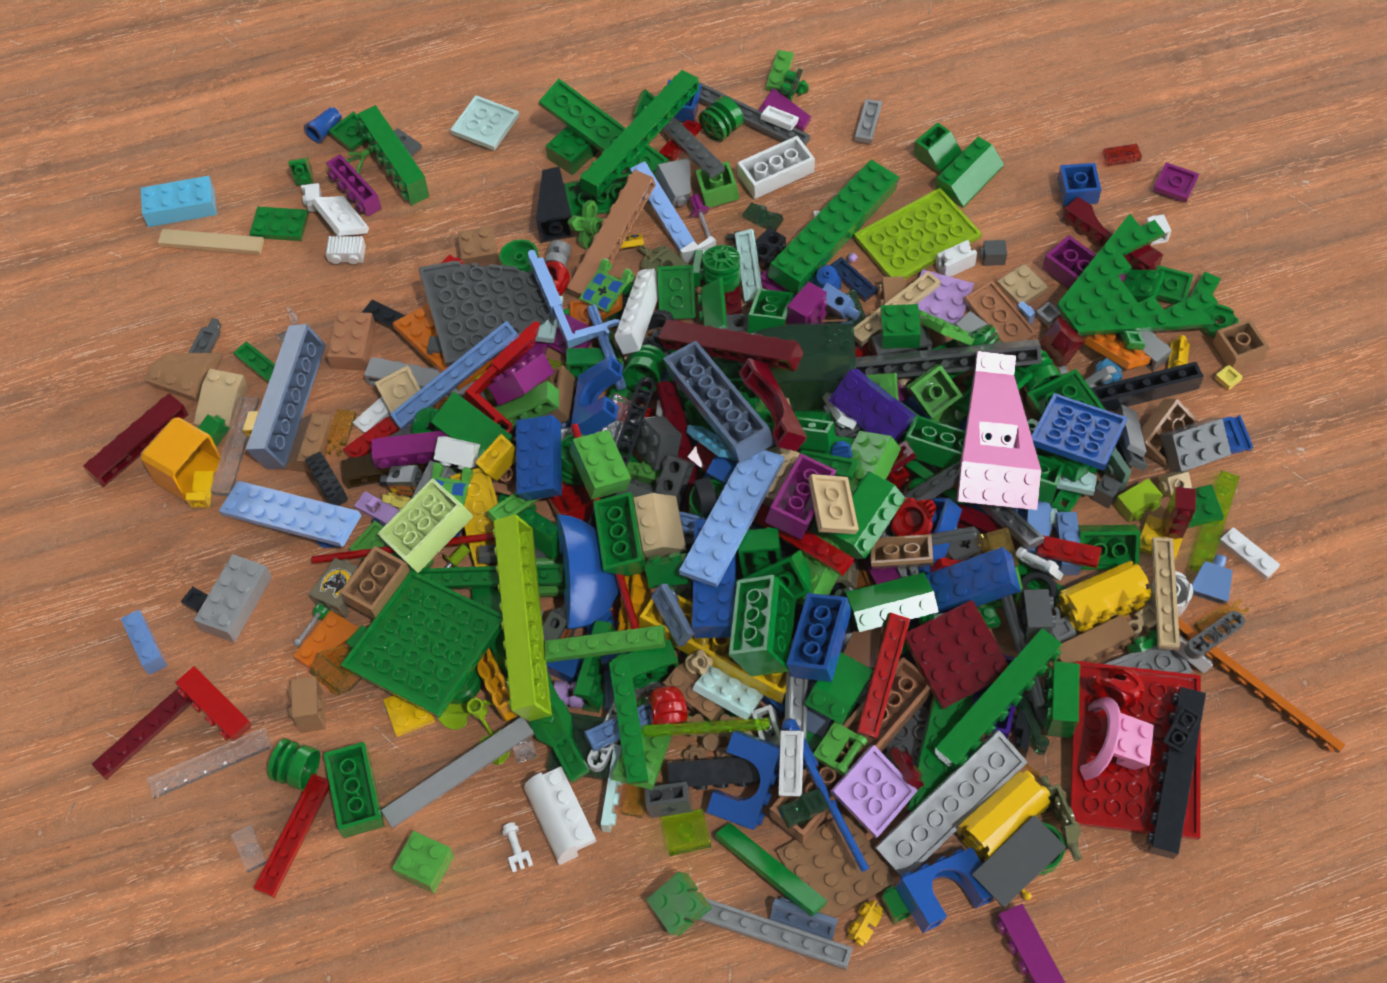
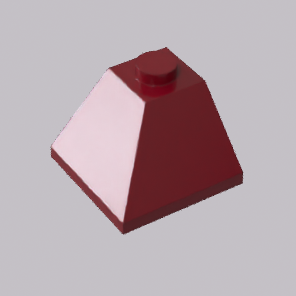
M1057 317L1041 339L1040 345L1041 349L1046 351L1049 357L1062 367L1067 366L1085 340L1061 317Z

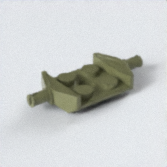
M642 245L638 249L645 255L642 260L641 270L654 268L658 275L657 266L689 265L667 246L661 245L654 250H649ZM694 288L695 295L697 294L698 290Z
M1048 776L1040 777V782L1051 794L1048 797L1050 804L1046 811H1053L1056 821L1059 820L1062 825L1061 833L1065 841V850H1070L1074 861H1080L1082 859L1078 848V839L1081 832L1080 824L1075 821L1074 813L1066 802V792L1062 790L1061 784L1051 786Z

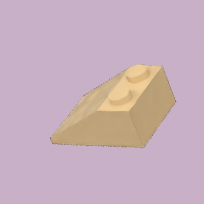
M214 369L208 370L202 383L194 420L195 426L199 427L206 415L209 414L214 417L219 415L225 419V424L231 429L249 389L244 375Z

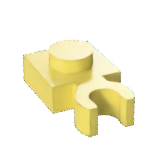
M388 492V495L383 494L382 502L391 503L392 506L398 507V510H401L411 500V497L398 496L391 492Z

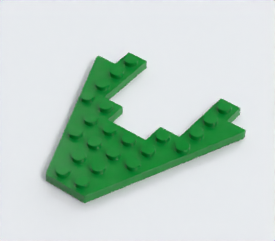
M1129 214L1058 302L1056 308L1068 325L1081 336L1122 333L1123 331L1146 332L1210 328L1214 322L1206 311L1215 307L1218 301L1207 288L1166 309L1161 307L1154 296L1138 303L1119 278L1132 269L1124 255L1162 238L1165 232L1156 220L1140 226L1134 217Z

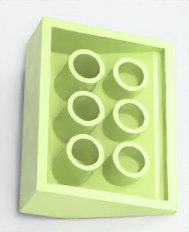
M432 478L377 534L419 573L474 516Z

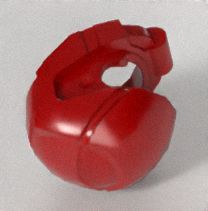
M1114 668L1110 670L1109 678L1097 677L1091 683L1097 699L1103 697L1112 698L1118 704L1119 710L1128 709L1138 704L1144 691L1141 677L1136 671L1129 668ZM1104 686L1112 687L1113 692L1110 693Z
M664 686L653 690L648 703L652 706L650 714L652 728L668 729L687 721V705L681 690L674 686Z

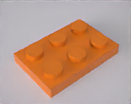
M1114 333L1095 334L1086 337L1084 342L1085 345L1127 370L1147 365L1151 360V357L1146 355L1143 350L1126 348L1123 340L1117 338Z

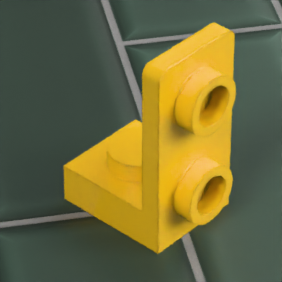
M213 471L194 472L192 493H186V501L191 508H210L214 480Z

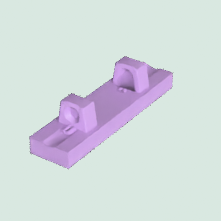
M366 491L354 505L356 510L372 519L377 518L384 525L400 511Z

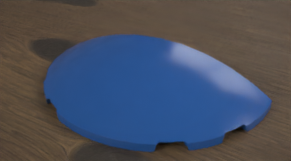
M558 514L560 553H563L566 582L564 599L567 629H577L592 624L593 621L603 617L609 611L618 595L619 585L614 573L604 572L598 530L581 519Z

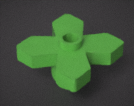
M588 200L582 206V217L573 215L567 222L571 230L580 231L578 242L584 249H588L592 245L594 235L599 233L604 220L596 217L598 207L592 200Z

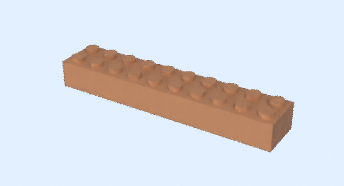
M904 657L898 662L878 738L874 739L862 735L868 742L864 747L860 748L848 769L857 762L871 745H875L882 752L932 694L920 669ZM864 702L843 725L856 733ZM849 740L837 758V763L842 762L854 742ZM817 761L819 765L816 768L827 787L831 801L835 800L836 804H838L839 800L830 791L843 776ZM807 767L803 770L802 797L780 796L770 808V817L801 843L807 840L830 813Z

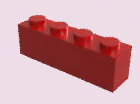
M195 666L175 682L179 688L176 690L183 699L188 697L192 701L190 705L198 713L202 711L206 715L204 719L212 727L216 725L220 729L218 733L224 740L230 739L234 743L252 727L250 721Z

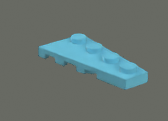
M688 425L686 433L691 435L694 440L699 441L719 457L738 461L717 434L704 427Z

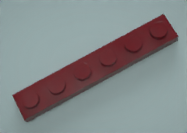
M176 690L173 691L91 765L107 780L184 712L192 701L188 697L183 699Z

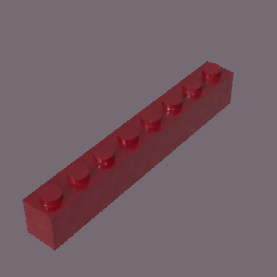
M667 320L658 337L666 349L679 350L697 341L710 357L743 363L750 358L767 363L770 368L792 372L796 371L804 354L799 343L795 340L765 337L760 334H748L744 331L736 332L727 328L719 329L709 325L702 326L696 323H684L679 320Z

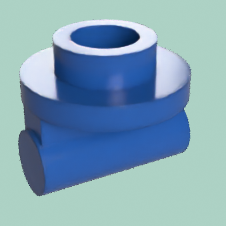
M846 441L835 442L831 447L832 455L853 457L851 446L846 444Z

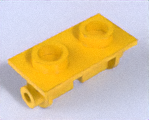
M1180 335L1176 341L1171 340L1170 349L1172 351L1169 356L1168 368L1188 364L1190 343H1187L1186 336Z
M876 900L868 901L861 905L857 920L853 921L848 928L849 934L846 940L856 939L855 944L860 947L868 943L873 933V930L867 927L868 924L876 927L883 915V908L875 905Z

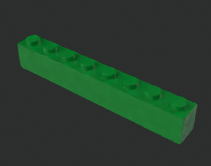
M1042 628L935 748V756L953 770H956L958 766H962L968 760V755L972 751L975 752L982 745L983 742L981 740L985 736L989 737L996 729L994 725L999 720L1001 722L1004 721L1009 714V708L1012 705L1017 706L1023 698L1021 696L1025 690L1029 692L1036 683L1034 680L1038 675L1042 677L1049 668L1047 665L1060 657L1062 654L1060 651L1062 643Z

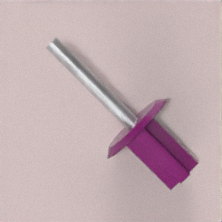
M694 194L689 197L693 207L690 217H700L706 236L709 238L711 235L703 215L708 213L710 207L703 206L700 196Z

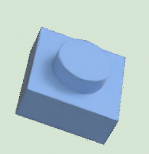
M1022 301L1017 305V309L1031 325L1034 321L1035 312L1031 306Z

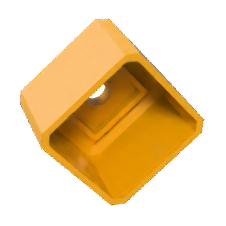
M179 417L171 419L141 452V460L154 482L186 501V493H192L194 472L213 471L215 473L223 461L211 436Z

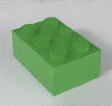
M609 430L572 440L569 452L591 500L628 489L631 477Z

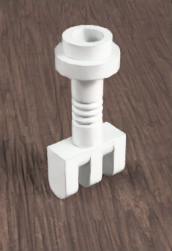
M515 822L504 825L503 836H508L514 856L508 857L512 872L517 871L516 862H519L521 869L525 868L524 859H527L529 867L532 866L533 863L529 851L522 852L518 843L516 833L519 831V827L515 825Z

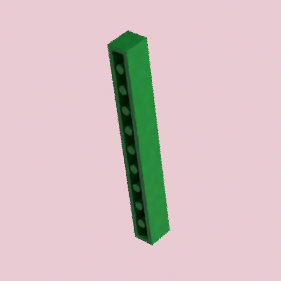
M684 70L675 75L672 81L664 86L662 91L653 98L648 106L644 107L643 111L633 119L632 123L622 131L619 137L614 139L612 144L602 152L601 156L593 161L591 166L581 174V189L599 198L698 92V77Z

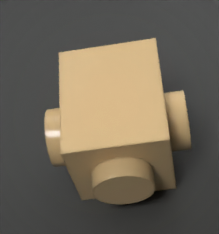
M1174 471L1159 476V489L1163 495L1172 496L1175 487L1192 488L1189 471Z

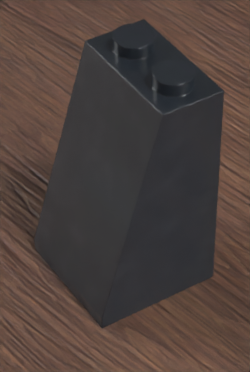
M560 167L542 170L536 214L540 243L575 237L574 231L571 230L567 223L572 216Z

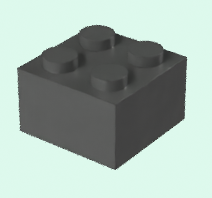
M664 416L644 418L640 442L637 446L638 453L654 470H663L662 464L668 455L678 456L682 434Z

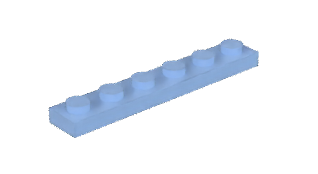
M644 161L630 168L629 172L632 175L633 171L637 170L654 178L656 186L647 201L680 252L681 249L693 242L694 239Z

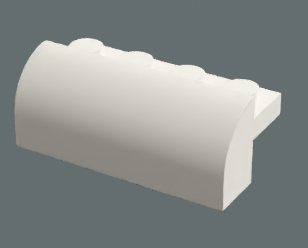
M558 767L543 775L540 772L526 782L524 785L525 793L559 865L578 857V850L596 842V838L562 767Z

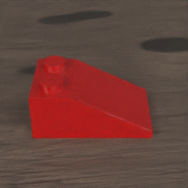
M564 482L562 484V496L547 498L556 517L558 514L581 519L586 523L589 522L594 503L590 499L584 483L572 485Z

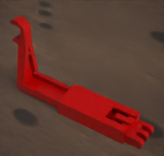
M534 321L516 340L509 344L490 363V368L465 391L464 399L492 419L496 424H504L508 428L506 431L510 434L513 428L512 423L480 394L493 382L494 377L503 374V371L509 367H513V364L518 362L535 345V338L540 327V323Z

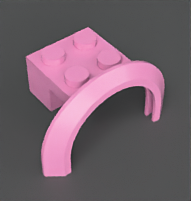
M1109 697L1100 698L1089 705V711L1093 710L1096 713L1104 710L1106 712L1108 730L1099 754L1090 763L1080 766L1084 780L1100 775L1108 766L1113 756L1117 757L1116 764L1133 770L1149 766L1154 725L1120 713L1116 701Z

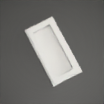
M768 105L761 114L760 119L791 131L798 123L799 117Z

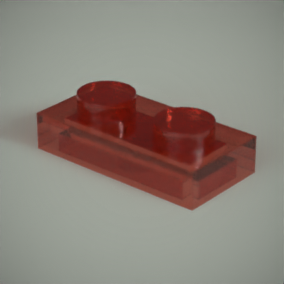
M1137 143L1105 148L1102 153L1107 166L1138 162L1142 158Z

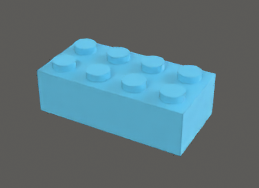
M210 176L140 188L142 215L148 227L217 215L215 188Z

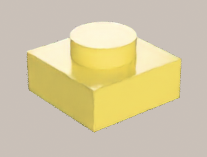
M1230 365L1215 376V380L1228 391L1243 378Z

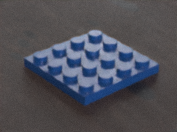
M1054 393L1031 437L1034 447L1105 470L1128 418Z

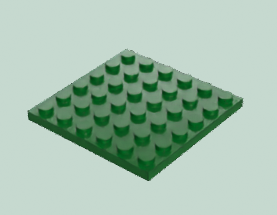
M410 570L341 663V667L440 718L502 630L503 614Z

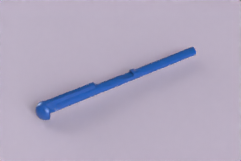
M789 718L782 723L783 731H801L794 719ZM804 737L803 761L857 865L863 873L869 870V867L839 812L836 801H831L827 787L816 768L819 764Z

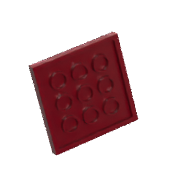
M973 600L908 631L904 640L941 710L993 684L1009 666Z

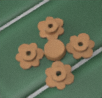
M695 714L693 717L689 716L687 718V723L684 725L685 732L690 733L693 738L697 737V735L704 737L702 739L703 747L697 748V746L692 745L690 750L684 752L685 759H695V755L698 758H707L705 756L706 750H717L716 754L718 756L716 757L736 756L726 752L728 746L725 748L719 747L721 743L720 737L726 736L731 738L733 731L739 730L735 717L730 718L727 714L721 715L720 720L715 723L717 734L713 732L706 734L705 727H707L708 723L706 720H703L701 714Z

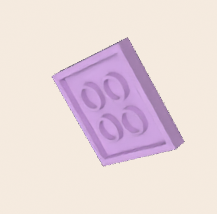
M922 269L920 277L927 271ZM930 272L941 281V285L918 303L919 310L956 325L963 318L967 307L963 298L972 293L974 283Z
M871 745L830 792L876 838L918 790L906 782L901 772L875 745Z

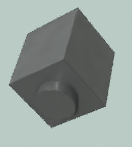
M1005 240L984 241L983 248L979 250L980 259H983L984 266L1005 265L1007 258Z
M1104 474L1095 488L1092 500L1109 509L1118 496L1122 483Z

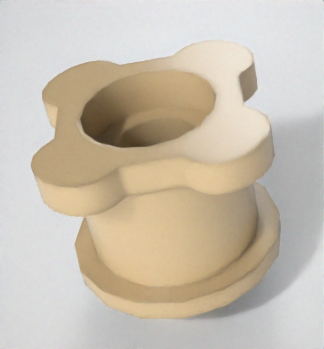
M698 650L696 654L689 655L685 660L686 669L691 674H706L708 667L713 664V659L708 657L704 650Z

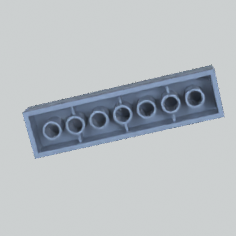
M307 324L288 326L247 443L246 450L266 469L286 467L326 344Z
M697 341L663 358L670 377L739 463L774 445L770 428Z

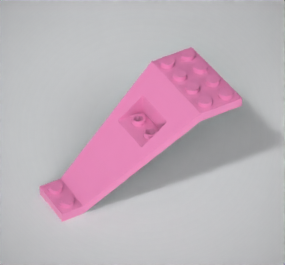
M976 352L975 371L960 464L958 502L1037 510L1041 468L1014 377L1016 356ZM986 433H989L991 436L989 440L985 439ZM1005 435L1010 437L1009 442H1005Z

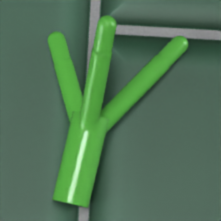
M369 147L362 152H348V155L353 157L346 159V161L351 162L360 158L356 170L359 174L364 158L372 154Z

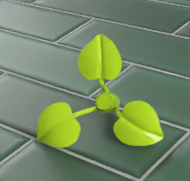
M473 698L463 704L456 705L450 703L441 717L438 718L445 727L452 730L464 728L468 721L467 717L471 715L476 719H480L489 735L484 736L478 745L501 731L498 730L493 734L484 719L488 712L487 705L495 706L494 703L487 700L482 702L479 698ZM511 750L492 763L496 765L504 763L509 757Z

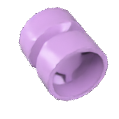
M555 681L554 688L566 706L583 708L584 699L574 695L577 682L568 684L567 681ZM569 692H573V697H569Z

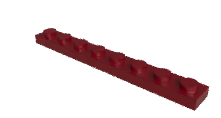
M674 381L658 382L656 388L663 416L682 434L678 456L689 460L687 456L693 449L689 434L686 433L687 424L677 384ZM676 463V469L678 472L680 467L679 464ZM694 465L683 496L687 513H689L690 493L695 486L694 481L700 479L697 465Z

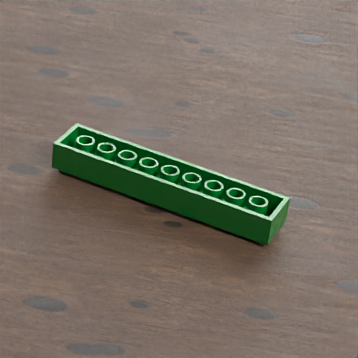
M871 159L770 263L768 277L797 295L813 279L817 271L834 257L854 233L896 191L900 177Z

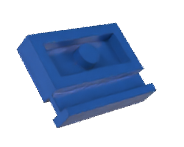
M1241 415L1234 418H1223L1231 454L1241 453L1245 450L1252 451L1253 444Z

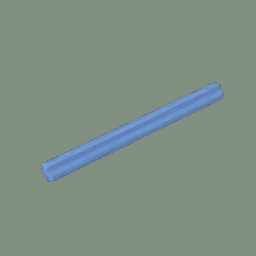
M595 304L589 305L587 309L593 326L603 324L597 306ZM605 333L597 336L605 358L611 355L616 359L608 336ZM623 375L622 379L615 383L617 390L626 388Z

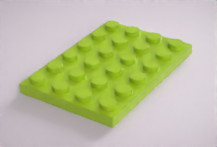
M941 188L854 233V239L887 277L904 276V280L922 271V269L924 270L935 264L938 253L967 240L971 244L982 237V233Z

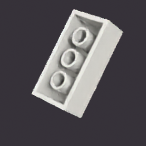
M795 136L737 162L738 177L753 198L756 199L814 173L815 158L800 138Z

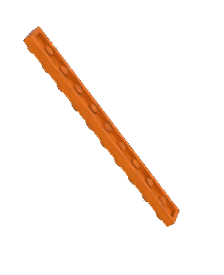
M1178 618L1179 633L1181 632L1187 636L1186 640L1189 642L1199 633ZM1218 647L1205 654L1209 659L1216 658L1221 662L1219 666L1228 673L1233 671L1237 674L1236 679L1245 686L1250 684L1254 687L1253 692L1262 699L1267 697L1271 700L1270 705L1279 712L1284 710L1288 713L1289 716L1287 718L1296 725L1301 723L1307 728L1305 731L1315 739L1317 737L1321 738L1324 741L1323 745L1331 752L1335 750L1340 752L1344 748L1345 744Z

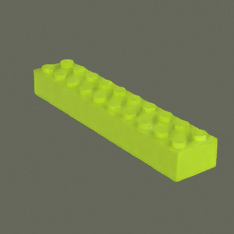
M514 514L494 520L495 528H493V535L496 539L494 550L498 560L496 570L500 581L498 590L501 594L500 610L503 614L501 626L505 635L503 646L507 657L505 666L508 671L507 687L510 690L509 707L512 712L528 721L552 716L547 663L545 660V643L533 528Z

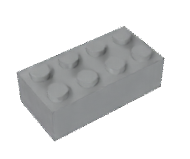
M232 554L194 619L198 628L203 632L235 643L272 578L267 566Z

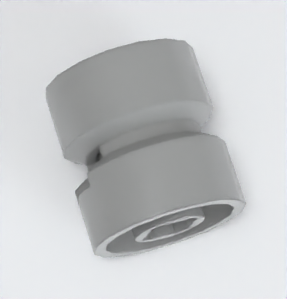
M561 240L551 241L544 262L559 261L567 267L572 251L571 246Z

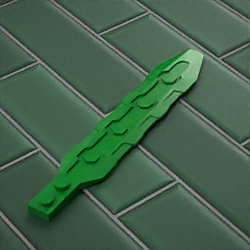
M471 588L474 601L502 614L500 610L501 594L496 589ZM502 629L490 647L496 656L497 664L504 671L508 679V671L505 666L507 657L503 646L505 635ZM548 673L552 716L530 721L529 724L537 740L553 748L569 780L574 783L589 773L590 769L572 737V716L564 701L557 694Z

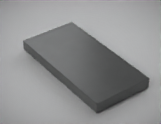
M1034 815L981 865L972 876L1004 908L1064 851L1066 846Z

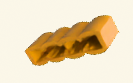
M646 572L631 576L624 575L638 624L640 615L652 599ZM622 596L618 631L631 629Z
M488 648L476 665V668L499 714L505 721H509L518 716V714L512 712L509 707L510 690L507 687L504 675Z

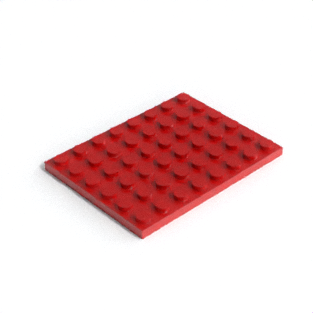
M1076 661L1075 663L1080 664L1079 722L1072 736L1070 807L1074 813L1075 821L1080 826L1148 834L1152 830V824L1149 823L1152 811L1155 812L1156 808L1153 799L1155 792L1159 791L1160 785L1157 783L1159 771H1162L1163 768L1160 759L1162 752L1166 751L1167 746L1163 742L1165 734L1170 728L1167 720L1169 713L1173 712L1174 705H1171V698L1173 693H1176L1180 687L1201 692V675ZM1114 668L1132 669L1142 679L1144 685L1143 695L1138 704L1128 709H1122L1120 713L1154 725L1149 766L1133 770L1116 764L1117 757L1113 756L1108 766L1100 775L1084 780L1080 766L1090 763L1099 754L1108 730L1106 712L1101 710L1094 713L1093 710H1088V706L1095 700H1098L1094 689L1091 687V683L1097 677L1109 678L1108 674ZM1104 686L1110 693L1113 692L1112 687ZM1201 726L1182 838L1195 840L1201 838Z

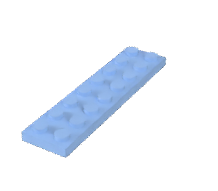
M763 450L742 463L738 462L679 570L680 575L716 588L718 587L785 461L784 456Z
M237 481L219 509L220 514L223 516L340 547L344 546L362 516L357 510L242 481Z

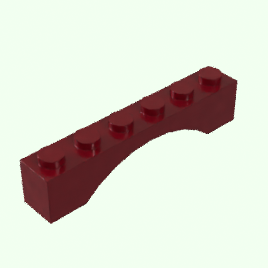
M1077 197L1065 208L1062 220L1074 227L1082 235L1087 236L1095 244L1103 247L1113 235L1098 221L1092 205L1080 197ZM1147 244L1124 255V258L1134 270H1156L1157 266L1161 264L1163 254Z
M748 358L739 371V375L744 384L762 400L770 411L774 422L771 435L777 447L797 452L807 438L767 363Z

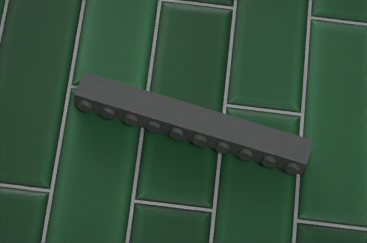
M1038 339L855 357L849 358L850 370L858 369L865 375L897 373V378L920 376L935 364L942 365L947 373L975 370L976 352L1016 356L1015 366L1041 364V345Z

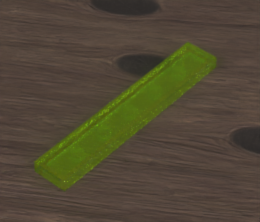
M1223 470L1220 471L1214 491L1223 512L1224 520L1202 526L1189 567L1190 569L1199 572L1204 562L1213 563L1240 476Z
M763 718L643 726V733L646 737L725 733L735 730L758 731L771 728L770 719Z

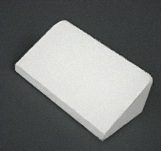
M1179 634L1180 648L1175 651L1202 673H1205L1212 667V660L1206 655L1199 659L1188 657L1184 650L1188 641Z

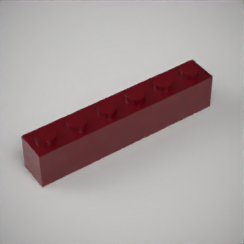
M170 393L161 398L158 403L147 410L138 420L134 421L125 431L117 435L113 441L104 446L100 452L83 465L88 475L104 488L141 456V452L171 419L178 417L184 419L189 415L184 405Z

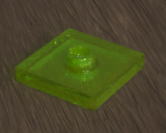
M703 809L661 817L670 856L712 847Z

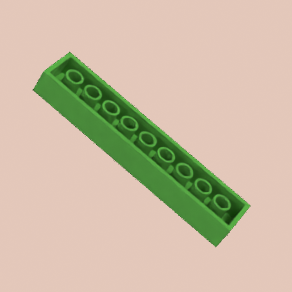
M864 431L858 432L851 446L853 457L850 459H855L858 462L852 481L849 480L851 495L867 471L886 480L901 450L892 436ZM815 518L809 531L841 550L827 532L818 531ZM802 553L810 567L811 593L829 595L839 574ZM807 595L796 599L795 612L802 613Z

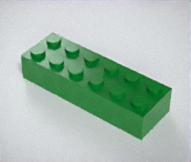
M374 105L358 113L359 121L357 123L362 130L360 132L361 137L364 141H368V146L372 153H376L379 164L385 166L384 170L387 176L393 178V184L396 189L399 188L401 190L400 193L404 201L408 200L412 206L428 198L429 193L424 174L378 107Z

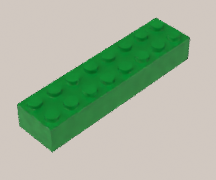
M917 415L907 432L905 441L908 442L917 456L915 459L947 469L961 460L965 431ZM1037 455L1041 468L1038 500L1051 504L1065 463Z

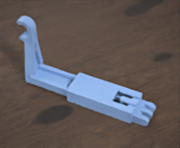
M530 250L528 257L533 274L551 316H555L568 349L604 333L609 337L610 331L608 329L618 326L620 323L619 319L577 330L575 334L572 333L563 313L562 301L543 257L538 258L535 251Z

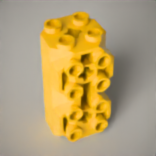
M1129 561L1060 591L1059 603L1056 604V607L1060 610L1061 615L1067 616L1075 630L1085 633L1111 620L1110 618L1113 616L1118 617L1123 614L1124 617H1127L1129 613L1135 610L1138 612L1147 606L1146 602L1152 594L1150 588L1146 589V584L1149 583L1148 578L1138 564L1132 565L1133 562Z
M1026 770L1023 773L1019 771L958 826L957 833L959 836L963 833L964 839L962 841L968 849L973 848L978 858L985 859L984 861L986 862L1034 815L1038 818L1048 808L1050 804L1048 797L1051 794L1045 786H1040L1035 781L1034 776Z

